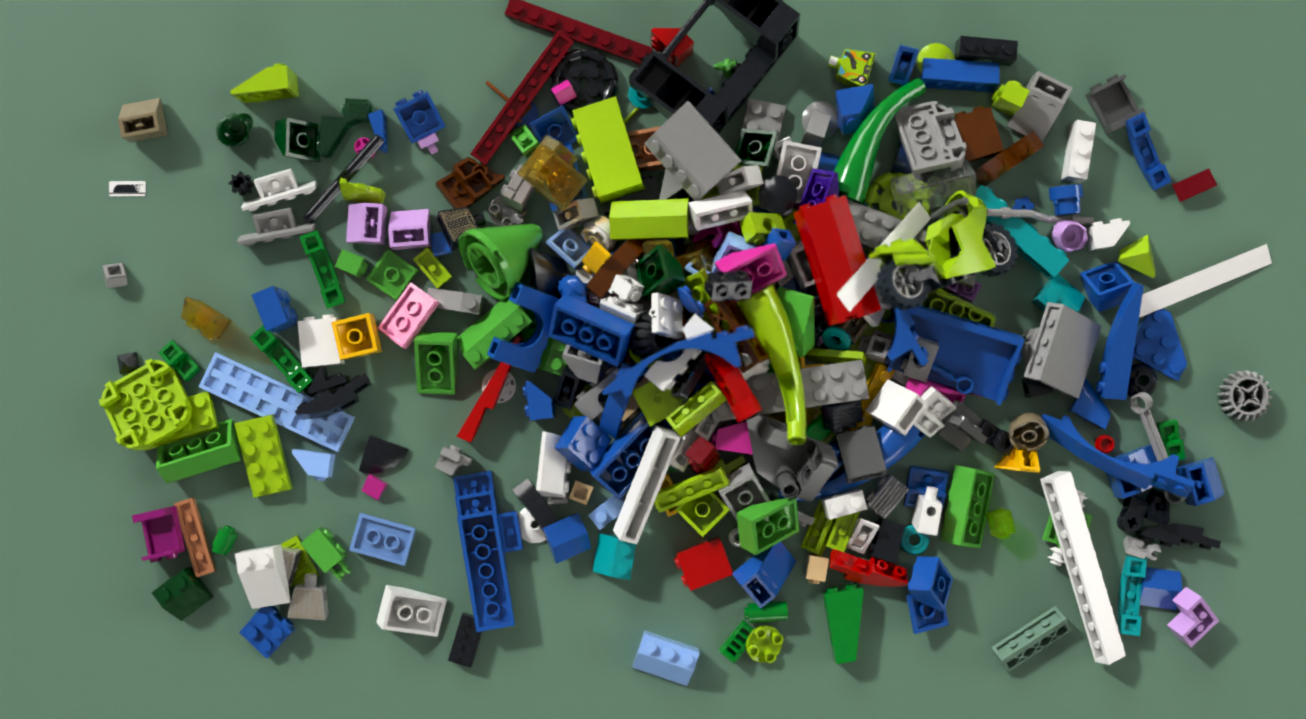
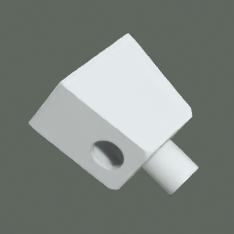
M927 486L925 495H918L911 523L918 533L937 536L942 511V503L937 498L938 488Z

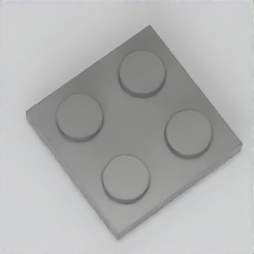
M749 98L742 129L777 131L778 137L776 142H778L786 106Z

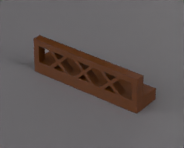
M710 299L704 304L705 312L718 333L725 331L722 327V320L727 321L729 324L728 333L736 332L737 327L744 325L750 328L734 300L717 302ZM713 303H716L719 308L718 315L714 314L710 308ZM756 335L740 341L738 351L742 365L739 367L743 373L770 358ZM743 354H747L752 363L746 366L742 360Z

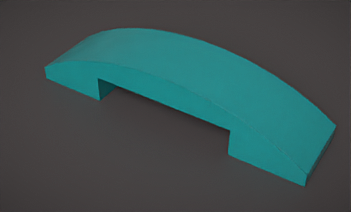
M1126 556L1118 595L1119 634L1140 636L1142 617L1139 616L1142 577L1145 578L1147 558L1142 559L1132 556Z

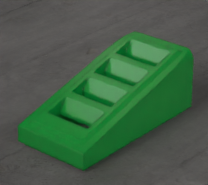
M745 620L740 622L719 648V652L733 664L746 649L748 636L741 629L744 628L749 633L754 630ZM737 634L745 639L744 643L736 637ZM733 640L740 645L739 649L731 643ZM728 646L735 651L734 655L727 650Z

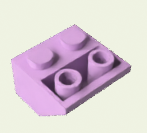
M376 203L349 205L346 243L385 245L387 207L384 204Z
M430 210L391 212L388 227L390 248L402 250L432 247L430 238Z

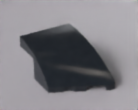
M529 248L528 265L532 267L531 286L536 290L560 299L562 295L559 294L558 290L559 281L568 275L564 260L557 256L537 251L534 248Z

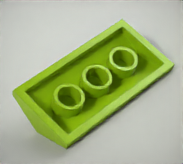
M689 199L612 201L609 215L611 240L688 238Z

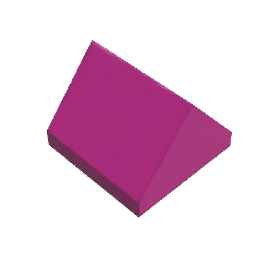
M568 80L551 88L560 106L577 97Z

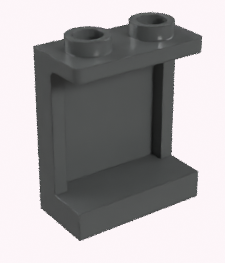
M1116 74L1108 78V83L1101 85V83L1094 85L1090 88L1091 92L1085 95L1106 135L1126 126V120L1142 112L1145 115L1147 114L1144 108L1138 109L1123 81L1126 78L1125 74L1120 77Z
M861 426L855 431L843 430L836 435V444L839 447L847 484L886 475L887 469L874 426Z

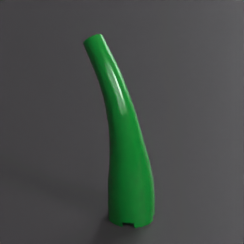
M916 78L891 93L869 113L856 130L834 169V172L838 173L839 197L846 195L848 200L864 205L875 158L884 131L903 105L925 93L926 87L921 79Z

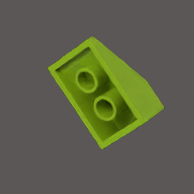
M283 63L273 64V67H266L230 90L231 95L243 104L299 97L297 75Z

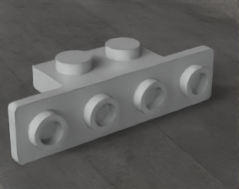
M291 207L257 213L252 216L257 232L241 235L237 240V244L250 246L258 241L267 243L273 241L274 238L288 239L296 234L302 236L314 231L316 225L315 222L296 225Z

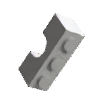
M611 365L604 372L605 376L601 379L598 378L597 383L592 382L590 384L591 388L587 391L582 390L576 396L577 400L574 405L591 421L604 410L605 403L601 400L599 394L615 380L620 370V365L618 367Z

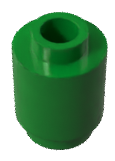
M225 525L224 528L220 527L213 541L212 551L227 556L228 552H231L238 533L235 532L236 529Z

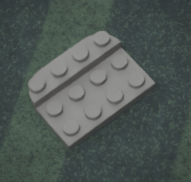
M937 101L899 109L893 119L913 175L947 167L950 168V171L962 167L965 159L966 143H963L954 120V111L951 107L948 109L945 106L938 105Z

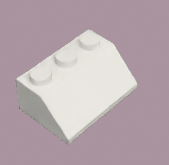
M542 432L536 490L541 496L565 498V493L569 491V481L566 480L567 473L570 474L571 462H568L569 460L555 449L561 435L549 432Z

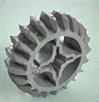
M1249 370L1236 371L1235 374H1229V379L1222 380L1225 385L1219 386L1222 393L1217 395L1222 396V400H1219L1218 403L1224 404L1221 410L1227 411L1226 415L1228 417L1233 416L1234 420L1240 419L1241 422H1247L1248 420L1254 421L1255 418H1261L1262 413L1268 412L1265 407L1271 406L1268 399L1273 397L1268 395V392H1271L1272 389L1266 388L1269 382L1263 381L1264 376H1257L1255 371L1250 373ZM1243 380L1250 383L1248 386L1239 387L1237 385L1239 382ZM1245 405L1252 406V408L1246 412L1240 409L1242 406Z

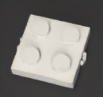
M661 293L652 294V309L649 311V315L652 317V333L676 340L683 338V306L679 299Z

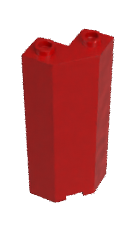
M835 194L826 197V201L811 206V203L799 206L800 210L794 212L793 215L828 325L843 323L847 320L860 318L882 310L874 284L850 312L836 295L866 262L846 195L838 197Z

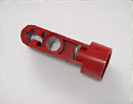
M710 352L705 355L706 364L729 403L730 409L738 423L763 410L738 367H734L726 359L715 353Z

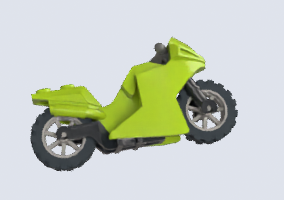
M961 190L955 192L942 208L931 214L932 220H937L943 215L944 218L928 226L926 239H924L928 251L914 239L902 241V238L891 242L889 247H887V244L876 247V252L870 254L869 257L870 259H881L882 261L879 269L881 271L877 275V278H879L877 286L880 287L879 293L881 297L885 298L884 301L887 304L890 303L894 309L909 310L921 305L928 298V293L968 279L978 272L982 275L987 274L988 277H993L1010 271L1018 257V254H1016L1018 249L1014 243L1016 241L1014 237L1010 236L1011 233L1005 230L1002 225L997 226L996 223L985 224L987 218L986 204L978 197H974Z

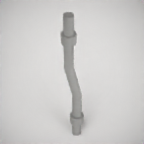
M1009 207L986 209L987 216L1000 217V219L1030 217L1046 223H1057L1063 220H1075L1080 224H1091L1094 222L1093 217H1080L1076 214L1049 216L1033 210H1016Z

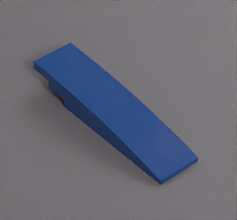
M492 470L453 477L458 513L457 520L476 632L515 626L506 557L497 515L499 512Z

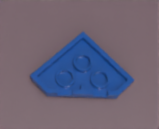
M1162 308L1144 316L1137 330L1133 359L1148 365L1153 370L1174 381H1179L1187 366V362L1171 312Z

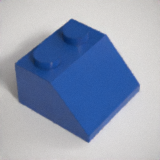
M1116 260L1080 273L1089 301L1098 312L1121 305L1134 282Z
M917 556L916 563L913 565L911 581L908 583V590L916 601L939 611H945L953 577L939 557Z

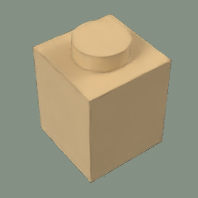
M807 554L804 577L808 579L809 583L820 584V581L825 582L829 558Z

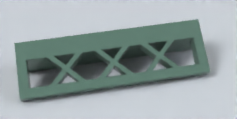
M1054 606L992 646L991 649L1001 661L1004 670L1008 673L1071 632V628L1067 618Z

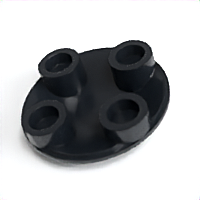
M771 176L760 186L758 192L759 202L769 212L784 214L796 203L797 188L785 176Z

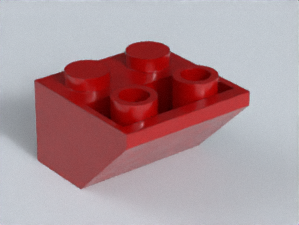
M653 28L651 30L652 48L656 52L662 53L681 28ZM687 34L668 57V62L676 68L694 50V41Z

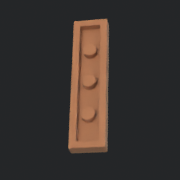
M195 497L174 503V506L177 508L181 530L195 576L199 577L217 571Z

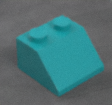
M1057 274L1055 278L1048 280L1031 302L1043 312H1045L1047 302L1063 304L1078 312L1085 296L1061 275Z
M599 533L593 572L630 580L636 544L619 540L615 535Z

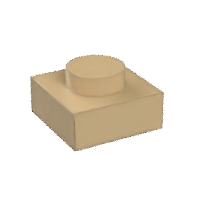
M576 480L569 499L587 505L594 487Z

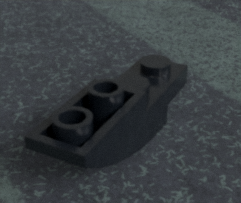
M366 374L362 376L357 375L351 380L350 384L336 389L333 395L328 389L320 391L308 403L303 402L300 404L295 413L299 419H315L341 412L359 402L356 394L371 385L370 379Z
M1169 523L1166 527L1154 524L1135 531V534L1142 535V540L1153 542L1154 539L1160 540V545L1171 548L1172 544L1180 546L1181 542L1189 545L1196 542L1199 543L1200 548L1211 550L1212 547L1220 548L1221 544L1219 540L1202 536L1204 528L1186 524Z

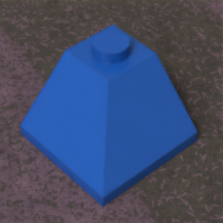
M869 84L835 91L839 129L843 135L854 133L875 108L874 85Z

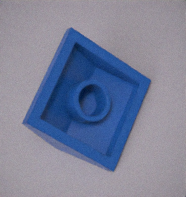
M563 105L529 123L545 153L571 145L577 141L576 135L578 133L574 129Z
M578 513L542 528L556 564L591 548L588 532Z
M1146 567L1145 578L1142 577L1140 605L1176 610L1177 606L1172 600L1182 591L1181 572Z
M911 593L906 595L914 634L949 625L946 608L945 611H939L916 601Z

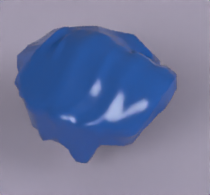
M567 275L559 281V294L562 296L567 294L587 303L586 291L588 288L586 285L588 283L582 282L578 276Z

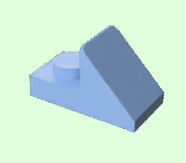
M613 495L589 513L588 516L597 528L601 530L619 516L625 499L622 496L618 500Z

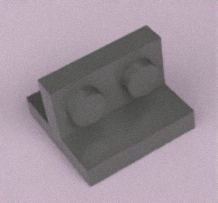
M955 399L953 404L956 409L942 420L945 426L937 434L963 452L971 439L984 444L987 437L982 434L983 430L979 428L983 419Z

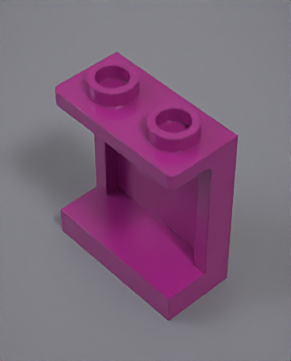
M176 506L132 515L133 523H142L148 552L147 556L141 557L142 561L150 560V563L161 561L163 556H165L166 560L178 557L177 553L185 551Z

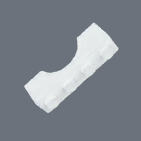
M696 314L693 315L682 329L686 339L712 330V333L714 332V329ZM689 348L685 349L683 354L674 361L661 362L657 360L644 376L663 392L666 389L670 391L676 384L674 379L678 374L683 375L689 368L687 363L691 359L695 360L702 351Z

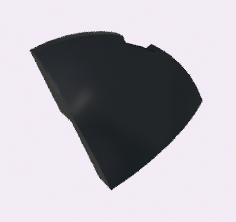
M370 435L359 471L375 474L381 473L390 467H395L404 459L409 449Z

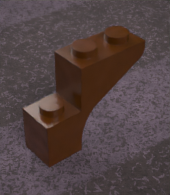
M1032 131L977 168L972 174L980 185L986 186L1043 148L1044 144L1035 131Z

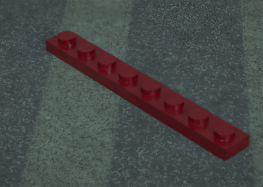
M509 0L505 11L506 17L556 34L559 30L575 42L642 65V59L653 51V48L522 0Z
M557 31L472 150L471 156L487 166L550 78L557 65L574 44L572 39L561 31Z

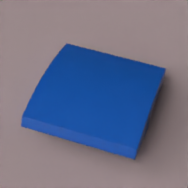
M910 465L906 487L909 490L905 494L904 506L915 508L918 495H925L927 486L939 489L937 498L942 503L943 511L949 472Z

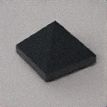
M137 352L117 355L120 374L131 373L139 369Z

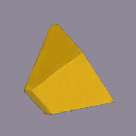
M1014 447L1010 456L1004 455L993 468L1040 473L1037 450L1027 451V449L1022 448L1018 450Z

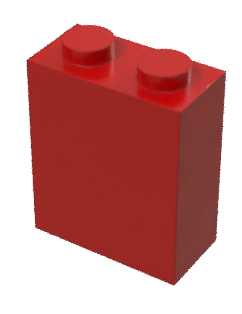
M719 536L676 552L677 557L674 558L678 569L682 568L684 576H681L684 587H689L690 591L733 575Z

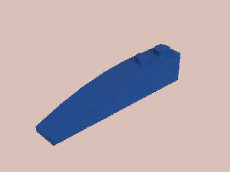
M1133 282L1123 299L1107 337L1102 362L1099 363L1098 371L1100 377L1099 381L1096 382V392L1105 399L1126 400L1144 289V286L1139 283Z

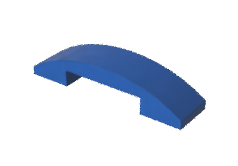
M1142 112L1126 120V130L1132 152L1150 187L1153 190H1157L1172 182L1166 166L1161 164L1148 132L1151 128L1145 113Z
M623 362L616 378L633 366ZM622 390L609 393L599 425L601 430L615 439L618 437L623 423L622 418L630 396L624 397Z

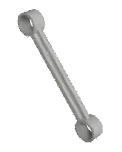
M1139 392L1130 398V408L1140 415L1157 461L1168 458V454L1150 411L1153 406V399L1148 393ZM1137 397L1144 400L1145 408H1141L1138 405ZM1164 491L1165 498L1172 504H1179L1186 499L1182 496L1181 499L1177 498L1173 493Z

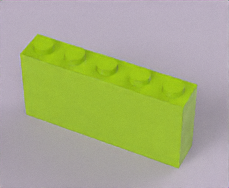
M616 96L572 110L574 117L571 118L574 129H578L579 132L576 138L579 146L583 145L584 149L581 155L584 163H588L589 169L586 170L589 180L594 182V186L591 187L594 197H598L600 202L603 203L644 190L643 181Z

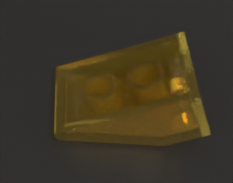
M542 142L517 173L560 211H564L588 181L587 178Z

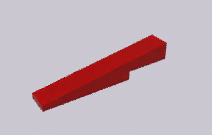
M516 336L513 343H522L523 337ZM503 362L499 364L456 437L468 442L474 441L486 409H495L512 365Z

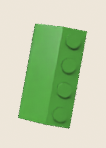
M510 297L499 301L457 337L462 355L474 370L481 368L492 359L487 353L494 337L512 342L516 336L522 334L536 322L535 315L530 309L509 301Z
M229 419L219 422L218 429L159 446L156 470L164 481L171 483L240 461L241 448L233 420Z
M955 465L952 473V485L948 493L949 500L945 510L944 525L941 529V541L981 549L995 473Z

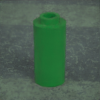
M769 602L761 609L756 603H748L747 608H744V617L748 619L749 623L788 621L787 602Z

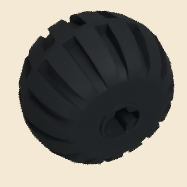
M649 312L642 313L635 322L629 348L634 355L644 360L648 356L672 345V338L652 333V317L649 315Z

